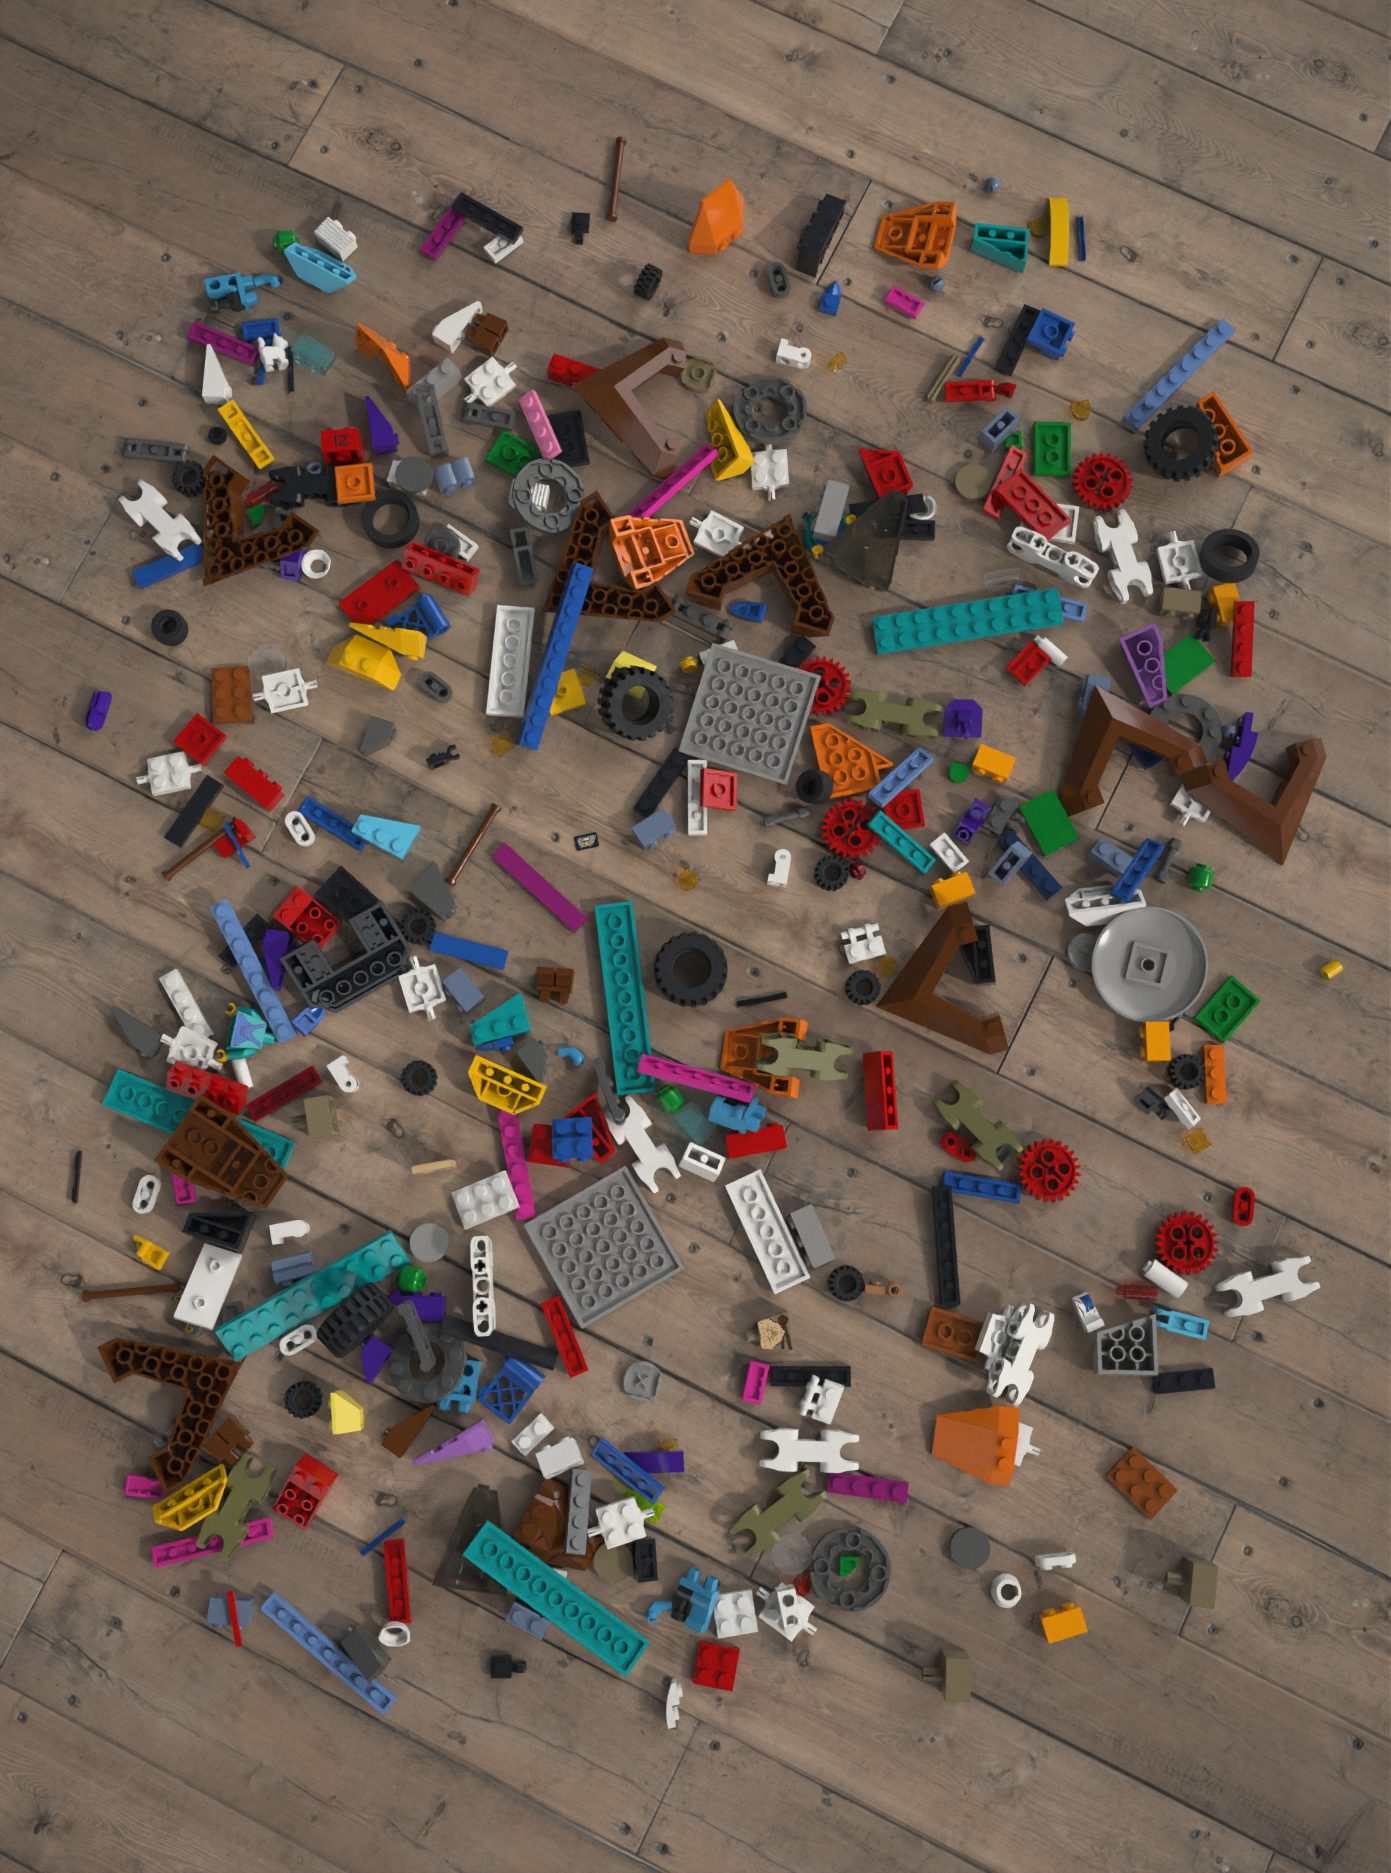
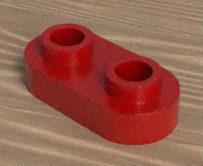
M947 1132L941 1136L940 1146L943 1150L964 1163L975 1159L976 1153L971 1148L972 1144L954 1132ZM948 1138H952L954 1140L953 1145H948ZM965 1149H968L970 1151V1155L968 1157L965 1156L963 1153Z
M1239 1187L1233 1194L1231 1218L1238 1226H1248L1253 1221L1255 1194L1249 1187ZM1242 1193H1244L1246 1196L1245 1200H1241L1240 1195ZM1239 1213H1243V1220L1239 1219Z

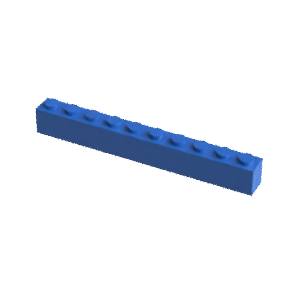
M577 562L570 566L515 745L530 750H538L593 574V568Z

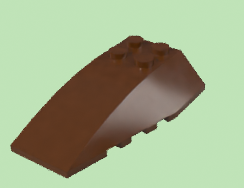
M201 1094L169 1141L154 1159L156 1163L188 1183L265 1209L289 1176L235 1116Z

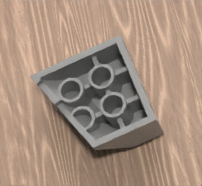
M1156 1314L1097 1332L1092 1354L1093 1375H1159Z

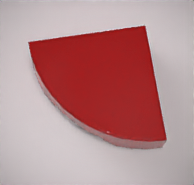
M1006 382L997 385L995 393L1012 399L1017 385Z

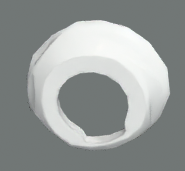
M931 496L923 497L928 509L926 515H909L912 519L928 520L936 513L937 505Z
M310 550L302 558V570L306 576L318 579L327 574L331 560L323 550ZM315 560L323 561L326 564L325 571L314 573L310 568L312 562Z
M1003 1573L992 1581L990 1593L998 1606L1011 1608L1018 1603L1021 1598V1588L1016 1577ZM1005 1584H1011L1017 1588V1595L1011 1600H1005L1001 1596V1588Z
M392 1621L383 1626L378 1639L387 1646H403L410 1641V1631L404 1623ZM401 1628L402 1631L400 1633L394 1634L388 1632L386 1629Z

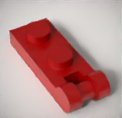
M995 381L945 382V403L996 401L997 395L994 392L996 388Z

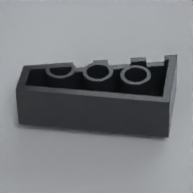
M826 193L824 199L819 201L816 209L817 213L814 212L812 214L811 225L806 226L804 231L805 237L804 239L800 238L797 249H800L796 265L797 271L816 278L819 264H822L826 250L831 244L833 234L836 233L843 217L846 205L845 200Z

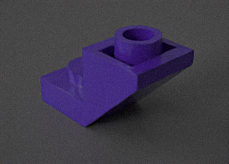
M306 549L281 558V579L296 581L301 579V560L306 554Z
M975 798L952 836L969 845L991 810V807Z

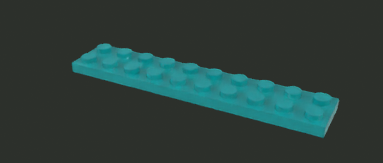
M1058 587L872 617L877 655L1064 625Z
M633 901L596 905L595 914L617 1095L624 1096L655 1092V1077L637 1072L642 1055L652 1056Z
M118 1069L102 1105L173 1134L195 1100L166 1090L162 1086ZM236 1118L285 1170L297 1142Z
M390 1229L216 1327L215 1333L234 1360L238 1361L347 1299L366 1283H375L410 1263V1259Z
M486 1520L462 1554L625 1677H627L650 1643L648 1639L489 1520Z

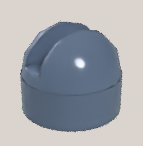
M988 178L986 180L987 191L989 193H997L1000 189L1001 180L998 178Z
M934 276L930 280V290L935 293L943 290L944 280L941 276Z
M310 462L307 465V472L309 475H321L322 466L319 462Z
M1222 726V736L1225 739H1228V737L1230 739L1235 738L1237 726Z

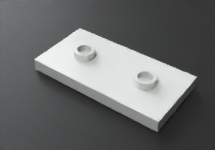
M204 1243L173 1316L174 1319L213 1330L241 1262L242 1255Z

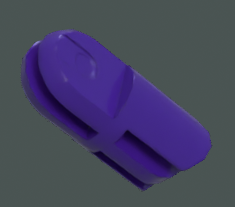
M93 692L85 717V725L89 730L97 731L103 727L112 700L110 692Z

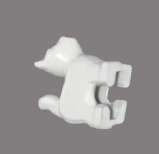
M274 333L272 346H265L264 340L259 337L257 339L259 343L258 349L265 371H274L272 367L274 363H277L279 370H286L288 359L285 358L284 350L288 347L287 340Z

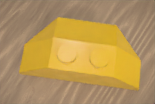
M354 635L333 646L325 662L326 665L391 691L395 690L401 677L391 649L359 635Z
M477 1055L468 1071L479 1100L513 1115L539 1105L547 1089V1086Z
M221 1463L152 1506L154 1521L157 1524L182 1532L216 1511L227 1482L224 1465Z

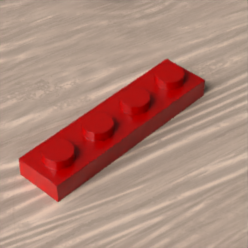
M1013 445L1008 448L980 510L981 512L995 520L999 518L1005 504L993 493L994 489L1021 469L1027 453Z
M1234 601L1231 677H1252L1255 601Z
M560 1296L540 1303L570 1378L588 1371L589 1368Z
M405 1538L384 1540L390 1622L411 1623Z

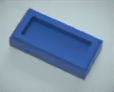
M278 318L242 323L243 340L246 343L256 342L259 337L263 340L273 339L274 333L277 336H281Z

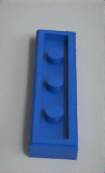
M202 543L199 545L193 544L178 551L183 556L180 562L168 555L133 570L132 573L138 587L143 589L203 563L204 547Z
M309 796L306 797L297 810L304 817L360 852L367 844L366 841L352 834L351 830L354 824Z
M1146 838L1112 889L1110 896L1128 903L1163 851L1164 844Z
M434 932L429 950L430 952L502 970L505 969L509 954L508 950Z
M948 1171L943 1172L941 1185H952V1193L1017 1204L1020 1202L1022 1184Z
M603 1437L598 1441L590 1454L652 1505L656 1503L665 1489L661 1483Z

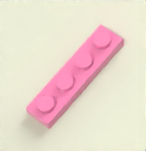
M531 389L518 401L543 458L551 460L561 453L562 450L536 391Z

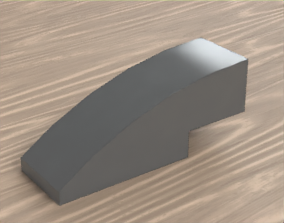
M528 526L511 529L510 535L520 586L539 582Z

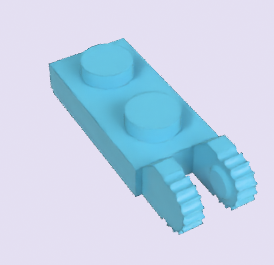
M1153 1308L1155 1314L1167 1316L1166 1323L1156 1320V1326L1194 1338L1206 1339L1209 1320L1171 1310L1165 1311Z

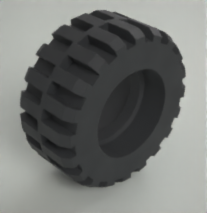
M1178 405L1177 409L1173 410L1170 407L1166 409L1167 413H1159L1157 415L1158 419L1151 421L1149 424L1150 430L1145 432L1146 440L1143 445L1145 456L1158 475H1162L1164 479H1173L1174 482H1180V479L1190 481L1192 476L1196 478L1201 476L1200 472L1203 470L1207 471L1210 468V462H1214L1216 458L1215 453L1218 452L1219 448L1218 434L1210 417L1206 416L1204 411L1200 409L1195 410L1194 406L1188 405L1187 408H1184L1183 405ZM1181 428L1194 430L1199 437V444L1190 456L1175 460L1165 454L1164 443L1172 432Z
M625 666L620 668V672H612V678H606L604 689L600 688L599 693L602 694L601 698L597 699V704L601 705L598 712L599 715L603 716L602 721L604 725L608 726V729L615 734L632 741L636 739L644 741L646 737H655V732H661L664 729L662 727L663 724H668L670 721L668 718L669 713H673V708L670 707V704L674 703V700L669 695L672 692L670 686L666 685V680L660 677L658 673L644 667L630 666L628 668ZM642 686L648 692L649 706L643 716L636 720H628L622 713L623 697L631 688Z
M684 932L680 933L677 937L674 935L667 943L665 942L661 946V950L656 955L654 974L658 988L669 1001L677 1003L679 1006H691V1008L699 1005H706L707 1002L713 1001L721 993L726 983L728 968L724 951L717 945L714 939H709L705 934L699 935L697 932L686 934ZM688 952L702 955L709 965V975L705 982L693 988L682 986L673 975L674 962L680 955Z
M366 1283L363 1287L361 1286L357 1291L353 1292L326 1318L317 1330V1338L336 1358H343L362 1344L387 1319L394 1308L393 1303L374 1283Z

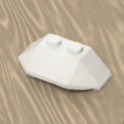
M1116 884L1079 888L1070 897L1065 899L1069 916L1085 926L1108 924L1115 917L1126 911L1145 907L1146 902L1140 889L1136 890L1128 903L1110 896Z

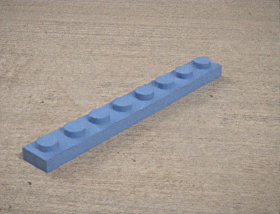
M1222 318L1124 416L1123 420L1137 431L1234 334L1235 329Z
M225 899L209 907L278 1043L282 1044L298 1036L229 900Z
M275 1591L262 1605L260 1610L384 1716L398 1698L392 1691L376 1678L369 1684L354 1661L343 1649Z

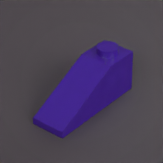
M365 396L375 454L381 455L398 452L397 445L400 444L398 433H394L392 426L371 398Z
M267 928L266 934L264 933L262 936L263 951L272 988L280 992L286 971L280 957L292 947L294 937L289 932Z

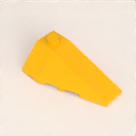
M717 399L706 410L707 430L711 435L709 445L715 448L719 454L710 463L715 480L720 481L743 474L755 461L748 444L722 402Z
M349 624V627L407 656V660L418 661V658L424 659L427 636L420 631L395 628L394 631V629L380 626L377 629L375 626L367 624Z

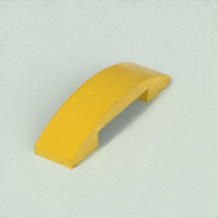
M1049 197V266H1067L1069 251L1067 198Z
M233 399L218 409L259 469L275 460Z

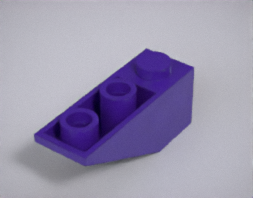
M390 1291V1295H386L396 1306H399L405 1300L413 1301L419 1318L422 1321H444L447 1296H441L442 1292H430L429 1296H422V1292H410V1295H402V1291Z

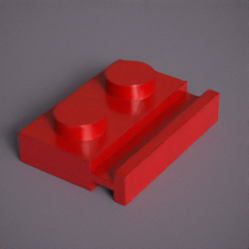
M1031 641L1005 669L1025 687L1051 661V658Z

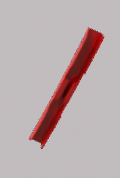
M227 1591L235 1645L239 1647L242 1646L243 1641L238 1622L234 1591Z

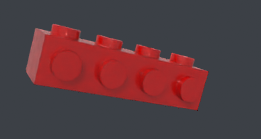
M553 353L547 368L550 380L571 388L574 383L601 370Z
M414 541L405 548L401 568L406 569L410 573L418 574L426 580L437 582L443 587L451 588L467 596L476 589L480 569Z
M893 1051L863 1053L868 1131L897 1130L898 1117Z
M176 1061L167 1071L166 1090L194 1100L201 1094L224 1110L237 1115L246 1105L247 1085Z

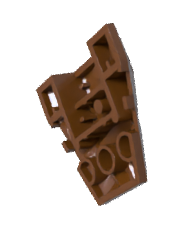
M545 1478L512 1538L547 1564L586 1571L604 1538L601 1533L589 1537L587 1532L585 1555L564 1554L569 1492L564 1485L550 1478L547 1480ZM588 1515L587 1529L598 1526L592 1517Z

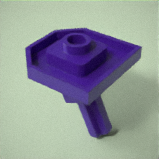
M953 699L944 708L943 737H964L965 740H968V737L981 738L983 709L974 699Z

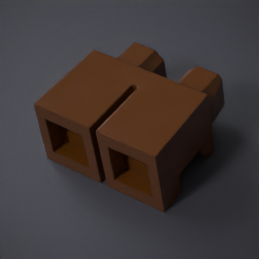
M488 312L486 316L477 313L473 323L479 328L477 331L468 328L465 337L473 344L474 349H480L487 356L493 357L509 331L508 323L506 320Z
M537 967L536 990L539 1002L550 1003V994L558 993L557 1003L568 1004L570 994L573 992L574 969L556 968L555 970V968Z
M233 1415L221 1425L203 1447L219 1462L225 1461L230 1466H234L241 1458L234 1451L237 1446L244 1452H247L254 1445V1442L248 1436L250 1432Z

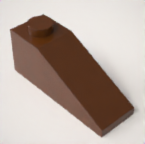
M434 1403L395 1425L392 1429L387 1428L381 1437L383 1439L381 1445L398 1458H402L438 1405Z

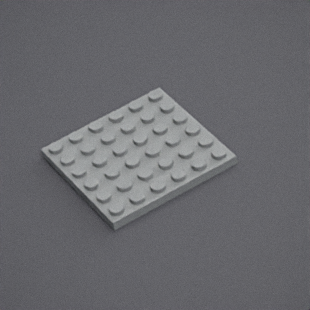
M712 643L679 752L787 785L821 676Z
M626 1166L524 1224L526 1231L581 1329L685 1269Z

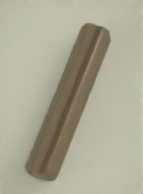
M951 355L926 394L927 401L933 403L936 400L945 382L949 380L959 364V356Z

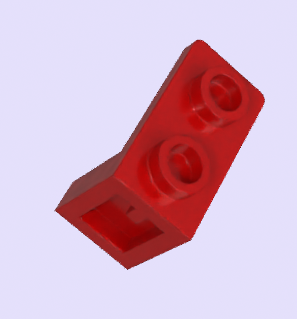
M241 818L234 822L237 828L232 831L242 848L256 837ZM228 834L214 843V846L224 859L238 851Z

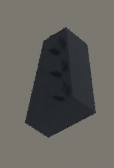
M974 926L978 941L960 945L958 948L977 987L996 985L990 926Z
M253 1212L189 1213L182 1233L189 1237L243 1253L257 1216Z

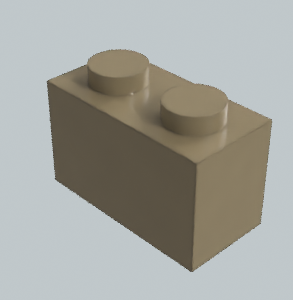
M1164 587L1160 592L1158 615H1164L1165 618L1182 617L1184 620L1195 619L1200 613L1202 591Z

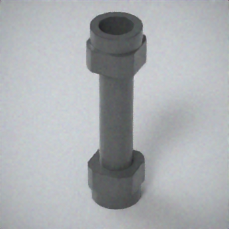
M805 806L799 807L797 811L774 817L773 815L763 817L765 828L775 827L777 823L796 818H800V820L810 817L809 810Z
M1176 838L1170 839L1167 845L1168 852L1161 870L1157 871L1154 879L1156 882L1165 884L1170 875L1168 870L1175 853L1181 847V840Z

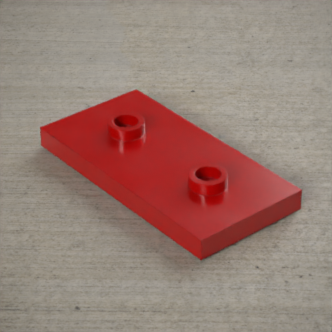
M1022 468L994 489L993 493L1030 530L1043 535L1047 541L1072 521Z
M398 559L338 602L339 606L353 623L373 625L420 590V586L408 571L401 568L402 564Z

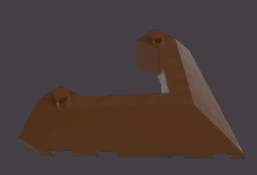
M663 337L574 383L572 388L575 391H579L585 398L584 401L601 417L606 426L621 442H624L631 449L632 455L648 468V472L652 477L666 480L675 469L679 457L680 438L663 434L633 393L634 390L659 373L677 377L685 369L686 350L681 342Z
M214 455L203 469V478H205V488H203V503H205V513H203V567L205 568V578H203V586L309 548L320 531L291 511L281 527L274 528L273 531L269 532L263 531L251 534L250 537L245 538L240 496L250 480Z
M598 491L581 500L542 612L556 613L570 566L576 562L594 569L580 615L662 622L677 611L657 581L641 591L624 589L609 584H598L593 581L603 538L609 535V520L615 517Z
M790 513L779 522L763 529L758 535L752 536L731 549L723 557L707 564L699 572L696 571L691 574L685 590L688 596L702 606L721 611L726 594L773 572L796 613L792 633L809 638L829 636L834 622V615L830 611L825 594L818 583L816 573L807 552L803 548V543L798 531L794 527Z
M1094 685L1092 697L1088 704L1059 801L1068 817L1105 803L1098 784L1118 739L1165 759L1171 777L1208 762L1200 744L1101 687Z
M1310 739L1286 747L1290 768L1284 781L1281 782L1275 793L1276 796L1271 804L1229 778L1225 761L1181 773L1186 793L1197 798L1203 806L1212 813L1215 812L1223 818L1222 820L1246 839L1254 842V845L1263 852L1275 858L1276 862L1280 865H1283L1327 756L1322 739Z
M967 901L948 906L876 1007L990 1055L1009 1050L999 1012L978 1017L933 992L958 947L978 941Z
M114 1338L100 1345L97 1348L114 1383L122 1382L133 1375H137L186 1391L183 1405L177 1416L167 1447L148 1457L166 1494L185 1484L242 1362L122 1338Z

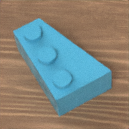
M360 815L351 832L353 835L403 862L421 831V826Z

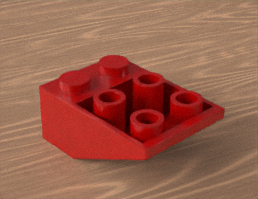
M296 884L270 913L304 942L314 938L320 949L342 925L341 921Z
M305 1453L294 1466L272 1509L306 1530L332 1489L339 1474Z

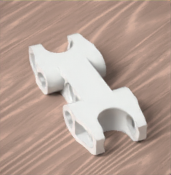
M140 479L137 482L142 489L140 499L129 501L124 496H121L118 500L139 527L148 522L158 532L152 539L166 554L180 562L183 556L178 552V544L184 539H191L199 545L202 540L183 515L179 513L172 519L162 509L168 503L167 500L153 486Z
M1121 509L1117 513L1119 527H1108L1101 516L1094 518L1093 526L1098 550L1101 553L1109 551L1114 569L1108 571L1111 589L1118 598V601L1121 604H1125L1129 600L1127 586H1138L1145 598L1152 595L1153 587L1151 572L1145 560L1137 562L1131 545L1138 541L1134 523L1126 510Z
M1024 527L1015 528L1007 545L1008 551L1030 564L1038 563L1058 573L1060 579L1080 588H1089L1099 570L1098 565L1087 557L1074 551L1067 552L1047 542L1046 537ZM1023 532L1026 535V539L1016 536V534ZM1012 543L1020 546L1021 549L1015 550L1012 547ZM1049 555L1055 556L1056 560H1051ZM1089 565L1094 569V572L1091 573L1084 567ZM1078 577L1085 578L1088 582L1081 583Z
M628 1095L625 1099L629 1105L630 1114L626 1118L624 1125H616L611 1113L607 1109L603 1111V1114L608 1123L609 1130L619 1146L626 1141L632 1146L639 1159L631 1165L640 1179L655 1194L659 1191L653 1179L657 1169H669L676 1179L681 1177L676 1167L674 1157L665 1143L655 1147L645 1129L651 1126L652 1123L644 1110Z
M474 1236L470 1242V1259L473 1275L474 1331L478 1337L490 1336L492 1330L495 1331L496 1328L492 1241L489 1236ZM480 1240H483L485 1243L483 1251H480L477 1247ZM479 1263H485L486 1266L484 1268L479 1267ZM481 1280H485L488 1283L486 1291H481L478 1287V1283ZM481 1303H487V1308L481 1307ZM482 1321H487L489 1324L487 1332H480L478 1330V1325L481 1326Z
M1310 1257L1284 1258L1271 1263L1273 1273L1253 1279L1251 1271H1245L1232 1275L1216 1284V1291L1232 1289L1237 1295V1303L1234 1307L1224 1311L1225 1317L1251 1315L1263 1311L1264 1307L1261 1300L1279 1294L1282 1295L1284 1302H1290L1306 1297L1309 1293L1319 1289V1282L1303 1284L1298 1278L1299 1268L1311 1262Z
M1025 1301L1020 1303L1010 1319L1007 1334L1012 1337L1004 1358L998 1357L994 1360L986 1385V1393L994 1397L1000 1396L1005 1386L1008 1385L1006 1401L1015 1406L1022 1402L1030 1389L1034 1378L1033 1372L1029 1370L1036 1350H1042L1047 1346L1054 1323V1314L1042 1310L1033 1322L1034 1305ZM1027 1307V1311H1026L1025 1315L1023 1316V1312H1024L1025 1308ZM997 1382L996 1388L993 1391V1386ZM1016 1391H1017V1397H1016L1015 1399H1013V1398H1014V1394H1015Z
M777 1428L760 1431L761 1439L773 1440L779 1447L778 1453L774 1457L759 1459V1466L777 1471H798V1461L820 1462V1472L825 1473L859 1470L858 1462L847 1461L840 1456V1449L845 1443L859 1442L858 1434L841 1430L822 1429L820 1430V1439H798L799 1429Z

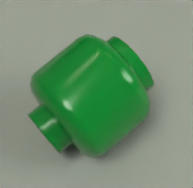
M279 230L276 232V235H273V248L277 250L279 255H285L284 249L294 242L300 244L299 237H296L295 233L291 230Z
M1196 863V866L1190 867L1187 884L1192 886L1191 890L1203 892L1204 889L1211 888L1215 872L1211 870V866Z
M668 1084L660 1088L655 1097L656 1102L664 1113L671 1112V1114H674L682 1109L680 1105L683 1104L684 1098L676 1086Z
M406 1265L397 1272L396 1281L401 1290L415 1293L424 1289L427 1275L422 1268Z

